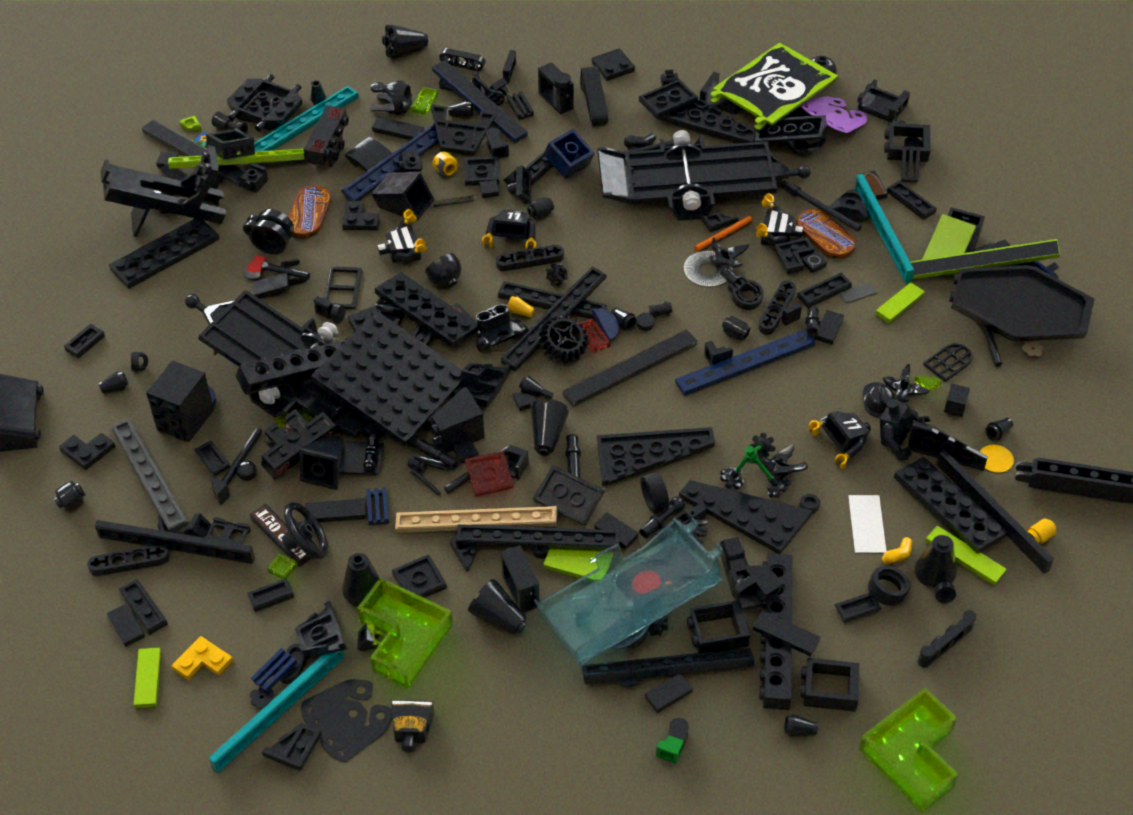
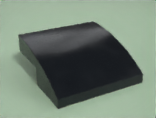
M368 137L347 152L345 157L355 167L360 166L367 172L392 154V152L380 142Z

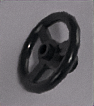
M289 502L284 508V519L288 530L282 536L283 544L289 550L300 547L310 557L323 559L328 553V543L321 525L306 507L300 503ZM296 510L305 518L304 522L298 523L292 517V511ZM313 530L318 538L320 550L312 541Z

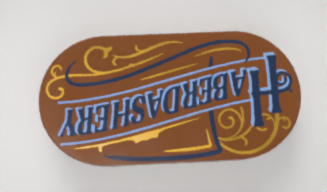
M308 186L297 193L288 215L294 224V232L292 234L294 237L308 238L311 237V234H317L321 230L331 204V196L326 188Z
M809 209L803 211L798 216L797 226L803 227L802 234L808 237L810 242L826 256L846 258L853 253L855 247L854 237L830 215L822 210Z

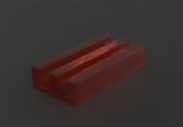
M594 318L578 323H582V329H587L588 333L586 335L589 338L587 342L593 353H596L597 349L603 350L605 346L607 348L610 347L609 339ZM589 324H590V325L592 326V328L595 330V332H596L597 335L600 337V339L602 340V342H600L599 339L596 337V334L594 333L593 330H591V328L589 327Z

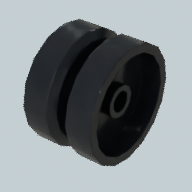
M265 209L259 213L249 232V238L252 244L264 253L280 254L285 250L294 232V224L286 214L274 209Z

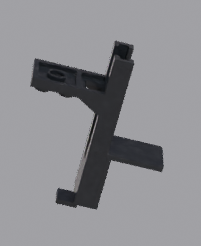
M208 145L206 151L201 155L200 164H197L195 167V172L180 181L109 164V160L104 161L100 170L104 201L133 207L131 220L134 237L138 236L150 209L222 224L226 216L225 208L203 204V202L219 205L220 199L224 197L223 191L210 188L219 171L214 146ZM155 191L164 192V193H168V194H172V195H176V196H181V197H185V198H188V199L186 200V199L177 198V197H173V196H169V195H165V194H160V193H156Z

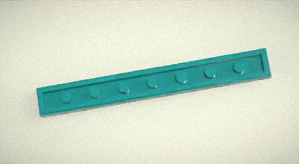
M346 86L254 143L255 152L275 150L317 124L326 106L343 108L359 98V93Z
M857 175L855 189L864 201L870 214L869 216L904 282H912L914 268L864 175Z
M344 651L323 654L209 757L212 769L218 773L337 666L345 658Z

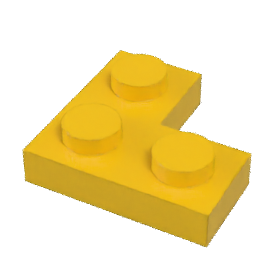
M200 636L171 666L173 671L189 681L202 666L220 676L233 662V658Z

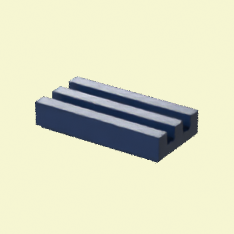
M382 487V490L374 488V491L366 489L369 525L389 523L386 487ZM383 495L384 519L380 517L379 496ZM372 496H375V507H376V519H375V520H373V516H372V503H371V497H372Z
M281 648L251 677V680L268 693L298 662ZM286 661H288V662L279 670V668H280ZM271 676H273V677L264 685V683H265Z

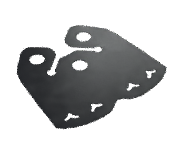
M346 680L302 701L301 711L306 724L321 730L320 740L322 746L331 756L340 761L346 762L381 736L389 726L392 717L391 707L384 705L373 706L369 716L370 724L365 726L366 709L358 701L345 699L346 696L361 700L369 699L373 690V684L370 681ZM358 686H364L366 691L363 694H359L356 689ZM307 706L313 708L310 713H308L309 708ZM352 709L358 712L354 718L348 715V712ZM379 711L385 713V717L381 720L376 718V713ZM312 719H315V720L319 719L318 725H316V722L313 721ZM328 738L334 740L332 745H330V741L327 740ZM337 750H339V751H340V750H344V751H343V754H344V755H342L341 753L337 752Z

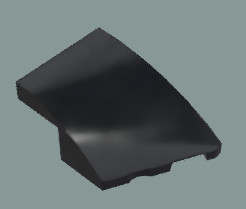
M468 364L461 371L462 382L453 391V397L462 388L467 387L477 405L488 407L505 383L511 370V365L505 364V367H494L493 364Z

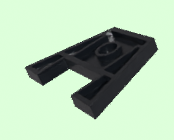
M431 104V113L440 151L474 155L486 136V131L490 129L497 117V113L481 111L478 124L446 120V106Z

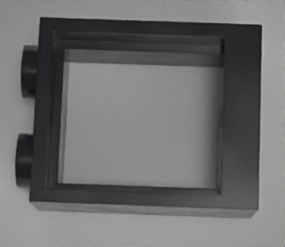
M550 62L538 68V94L561 115L574 109V83L571 81V84L566 88L557 87L554 84V76L562 73V71Z
M889 123V127L885 129L884 140H887L884 146L887 160L902 161L903 146H894V136L921 137L920 162H928L931 152L930 125ZM906 151V161H909V151ZM913 152V161H915L916 152Z
M238 129L206 134L207 147L208 145L214 146L216 156L223 160L255 154L254 138Z
M521 546L510 547L502 551V576L518 608L524 613L540 607L539 582Z
M739 600L690 608L689 617H686L687 627L689 630L692 629V645L697 647L698 653L731 650L749 646L750 634ZM731 617L736 635L708 640L702 639L698 625L699 622Z
M807 658L806 666H802L801 679H805V684H801L800 697L804 698L803 706L856 712L859 699V663ZM812 672L848 676V695L811 691Z

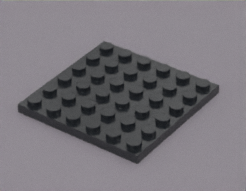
M376 311L311 375L310 381L405 446L432 414L449 398L453 391L459 387L462 382V369Z

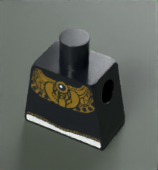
M392 700L395 741L402 742L403 751L413 752L416 743H425L427 741L434 717L433 701Z

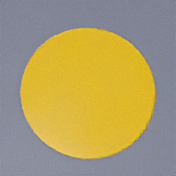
M988 445L980 450L981 453L988 456L985 469L989 471L1005 472L1013 466V455L1003 446Z

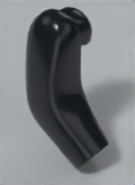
M653 133L643 137L628 135L624 139V145L636 148L649 146L656 140V136Z

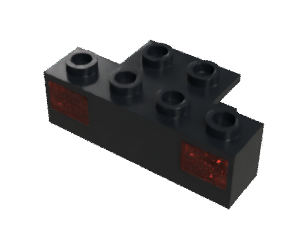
M326 106L303 149L306 163L325 166L329 159L330 167H333L335 161L339 158L340 151L345 146V140H343L342 135L345 126L349 123L346 109Z
M295 409L285 416L284 420L286 422L284 427L279 429L275 423L265 430V435L268 438L264 442L271 449L262 454L261 466L273 479L300 461L299 450L301 447L329 435L335 436L336 425L324 412L307 422Z

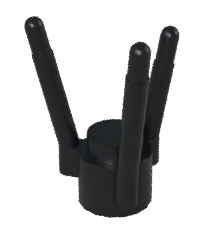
M415 453L412 454L408 460V467L412 469L410 473L417 476L437 495H440L441 492L419 472H424L428 465L449 471V468L443 466L441 461L422 457Z

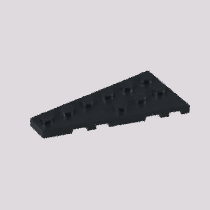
M713 428L597 435L602 486L715 447Z

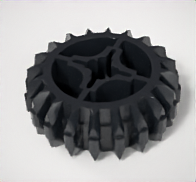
M563 315L559 319L554 316L552 320L548 319L541 327L538 343L541 344L540 350H545L544 355H551L550 360L556 358L557 363L560 360H563L564 364L568 360L572 363L575 359H580L588 347L587 329H582L583 325L582 323L577 324V319L570 320V316L567 319Z

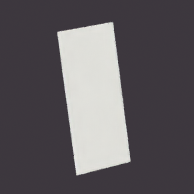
M848 495L855 552L885 553L886 544L879 495Z

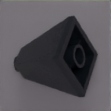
M329 435L301 447L299 450L300 481L337 490L344 452V439Z

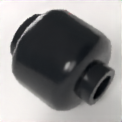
M69 481L56 489L55 494L57 497L54 498V501L59 508L64 507V509L70 511L84 502L86 494L78 482Z

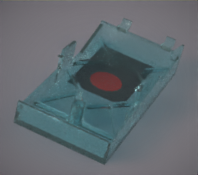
M675 517L672 518L673 521L647 544L624 559L618 544L597 553L595 557L589 560L591 563L596 560L597 569L540 602L536 599L534 600L539 615L580 666L723 581L717 558L722 554L723 549L716 544L714 550L707 551L690 533L698 526V522L694 518H691V522L687 525H682Z

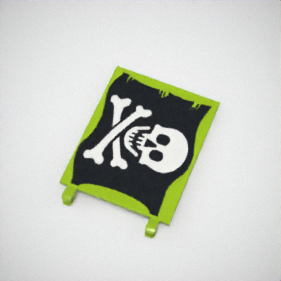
M779 42L715 86L713 92H711L713 97L711 102L716 104L722 96L757 116L755 128L761 130L766 123L774 125L837 80L839 76Z

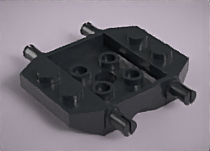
M269 74L265 79H247L227 99L228 106L232 111L228 117L232 121L238 118L243 121L254 122L257 124L255 129L259 132L263 128L271 130L282 126L303 104L302 98L297 94L302 87L300 84H296L292 89H288L274 84L272 81L275 77L272 74ZM258 93V96L250 102V100Z

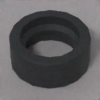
M658 472L642 476L640 480L641 490L648 508L652 512H656L669 507L668 491L661 475Z
M889 565L880 566L873 572L868 582V590L871 596L878 602L888 606H895L902 603L910 590V581L903 571ZM879 580H888L894 583L899 591L894 592L884 588Z

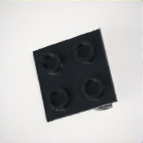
M371 435L367 442L345 441L340 473L379 475L384 443H379L378 437L375 435Z

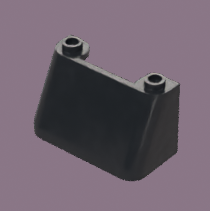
M0 374V452L38 448L41 431L35 425L36 400H40L41 396L44 395L43 385L39 384L38 381Z

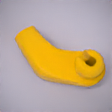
M905 537L902 539L899 548L886 551L882 557V562L885 565H891L905 561L911 554L912 539Z

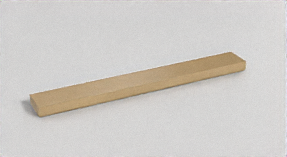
M557 507L396 513L395 530L396 533L457 531L458 524L557 527Z

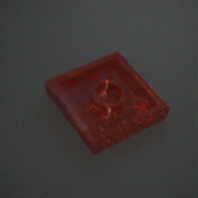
M503 451L465 459L475 497L514 487Z

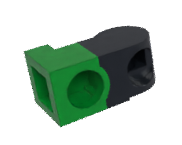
M675 718L671 721L666 742L659 740L656 757L677 764L688 738L689 725L686 720Z

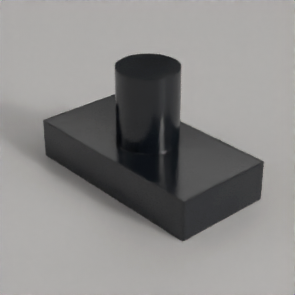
M521 165L516 167V182L508 184L507 189L510 194L516 193V196L524 204L531 202V173Z

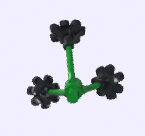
M764 432L760 434V437L754 435L752 438L754 443L746 448L745 456L739 466L736 468H724L720 471L722 475L720 480L727 482L725 484L727 489H731L732 486L735 489H740L743 485L744 479L741 478V469L746 463H756L768 477L770 485L767 486L770 498L773 496L778 498L781 496V492H785L788 489L787 486H790L791 482L785 476L777 479L774 475H771L758 458L759 452L768 458L770 456L769 451H775L776 447L771 445L774 442L772 436L766 438L767 434Z

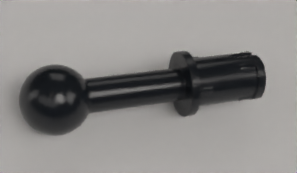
M673 497L669 502L668 508L657 517L652 515L650 520L639 529L640 535L647 539L657 529L663 528L662 522L674 512H681L685 508L684 500L681 497Z

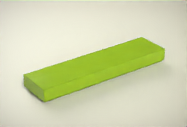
M936 526L926 537L925 542L927 544H930L938 535L950 537L954 543L956 562L993 586L1006 573V568L982 553L977 554L965 542L939 526Z

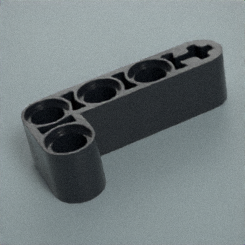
M598 66L581 68L580 86L581 91L585 93L591 125L608 123V112Z

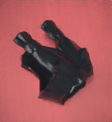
M402 80L391 84L377 81L370 87L372 92L378 93L376 97L378 100L383 99L389 102L386 105L373 104L371 112L385 111L399 115L408 111L412 105L411 87Z

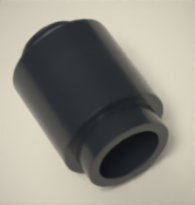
M543 197L530 202L527 207L529 216L534 219L548 215L554 210L553 201L549 197Z
M734 316L726 317L722 324L723 332L738 340H745L751 330V327L746 322Z

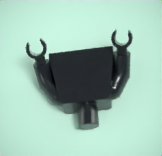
M892 399L887 402V408L880 418L881 444L889 446L892 451H896V458L899 461L908 460L907 456H911L912 453L909 448L901 449L900 446L909 433L913 420L924 423L930 422V418L928 416L919 417L918 413L909 405Z

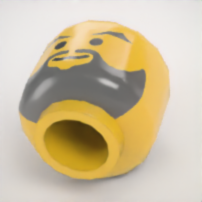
M440 152L434 157L433 168L441 176L449 177L456 172L458 163L448 152Z

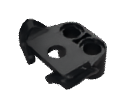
M500 304L484 310L476 315L477 324L479 325V335L476 341L477 349L479 352L485 351L489 347L499 345L522 335L529 328L519 319L513 320L510 318L507 305ZM501 333H507L506 336H498Z

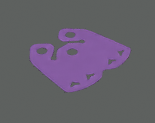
M819 97L807 100L800 105L813 116L826 115L827 125L841 132L848 133L867 122V115L861 111L850 110L853 119L849 118V113L840 108L846 106L845 101L840 98ZM834 100L840 101L841 103L837 104L834 102ZM835 110H839L842 113L838 114L835 112ZM855 113L861 114L862 117L856 116Z

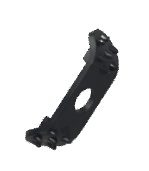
M475 71L472 74L471 80L473 85L481 92L482 86L485 95L498 106L502 105L505 101V95L500 91L490 89L479 79V72Z

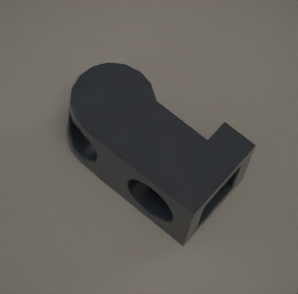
M497 128L488 129L486 131V143L491 156H498V159L509 157V145L507 141L502 142L500 130Z

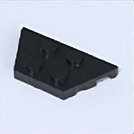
M330 600L324 604L326 608L321 613L317 614L314 612L306 621L295 628L301 651L305 657L348 649Z

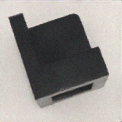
M713 341L705 342L704 356L708 363L713 365L733 357V349L731 347L716 348Z
M510 445L507 450L508 460L502 469V474L519 480L529 463L528 451Z

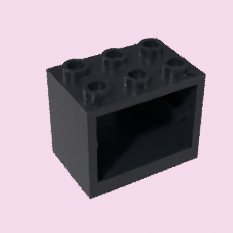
M173 360L146 392L157 430L161 433L172 435L178 440L190 442L214 411L205 372Z

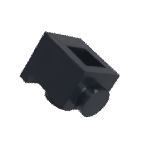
M254 163L250 164V168L241 177L242 187L256 193L268 181L266 168Z

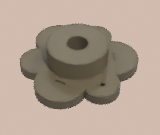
M1036 340L1026 341L1022 347V351L1027 353L1029 357L1042 356L1044 349Z

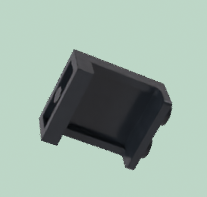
M874 79L871 84L866 86L865 91L859 94L857 102H859L858 110L888 122H893V120H897L908 106L910 92L904 90L900 96L877 88V80Z

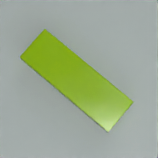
M910 282L876 310L875 315L890 324L924 296L925 291Z
M160 648L138 650L134 694L135 709L157 707L161 662Z

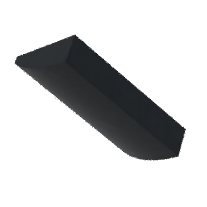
M826 115L782 118L774 125L766 123L761 130L757 129L755 142L767 141L768 143L823 139L828 127Z

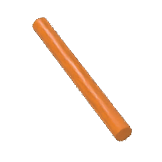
M751 216L740 220L695 245V251L699 252L712 245L713 237H715L716 241H719L753 221Z

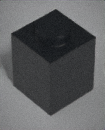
M951 383L944 412L963 417L970 388Z

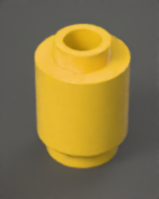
M1043 518L1028 528L1027 532L1042 545L1056 535V525L1053 521Z

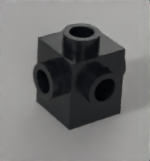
M401 152L397 161L398 172L422 171L423 165L419 160L418 152Z

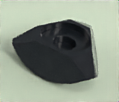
M856 189L848 190L829 206L852 221H858L870 215Z

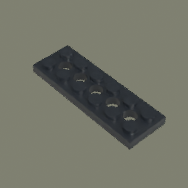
M194 218L109 264V267L121 282L130 289L218 241L219 234L204 220Z
M402 272L375 288L376 295L393 307L401 308L403 314L452 348L479 331L477 323Z
M925 457L895 472L894 478L977 554L1006 538L1008 531ZM960 515L967 516L968 518H962ZM974 528H979L982 531H976Z

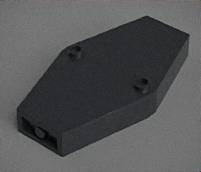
M1024 265L964 268L960 270L959 274H955L953 285H956L955 292L951 291L949 302H952L951 309L990 328L1009 340L1081 339L1088 332L1095 298L1036 267Z

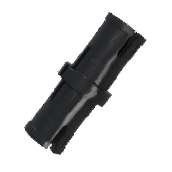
M812 306V311L810 307L807 309L805 320L807 335L810 337H814V332L815 336L819 333V310Z

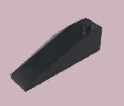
M918 421L913 422L907 447L911 451L938 458L939 453L945 450L960 465L984 471L988 458L987 455L933 425Z

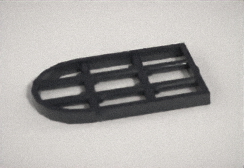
M949 344L923 362V365L946 382L970 364L972 352L963 344ZM951 347H958L954 351L949 350ZM961 348L967 351L961 357L956 355V352ZM944 351L948 352V355L943 359L937 357ZM969 355L970 359L968 362H965L963 358ZM950 356L955 357L956 361L948 365L945 363V360ZM934 358L938 360L932 367L928 364ZM959 361L964 364L957 370L953 369V366ZM941 363L946 366L941 372L934 369ZM948 369L953 372L947 377L942 375Z

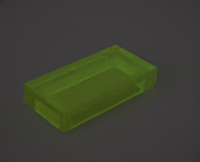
M422 87L411 106V112L427 115L431 104L433 105L438 96V90Z

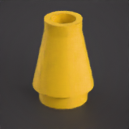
M512 296L507 304L510 313L531 318L535 311V308L528 305L518 296Z

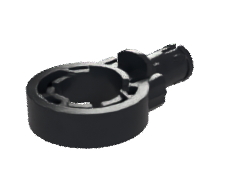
M728 266L726 269L723 268L720 275L729 283L728 290L732 293V300L735 305L745 310H752L761 304L764 291L760 284L753 280H748L745 276H737ZM752 291L756 296L752 299H746L745 302L744 297L740 293Z

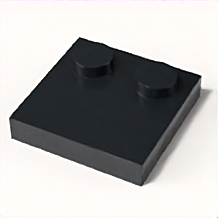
M620 48L592 57V64L598 66L600 74L606 81L635 72L634 64Z

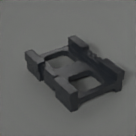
M214 517L213 523L204 538L243 544L247 533H250L251 529L248 524L226 522L225 519ZM214 527L225 528L220 537L211 535ZM233 531L243 532L239 541L230 539Z

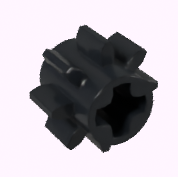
M673 69L665 70V74H661L660 77L661 86L678 80V73H673Z
M557 263L551 264L550 269H546V279L551 282V285H563V281L568 280V270L563 267V264L557 265Z
M650 610L649 615H646L650 624L648 632L650 636H661L663 630L668 631V616H664L662 610Z

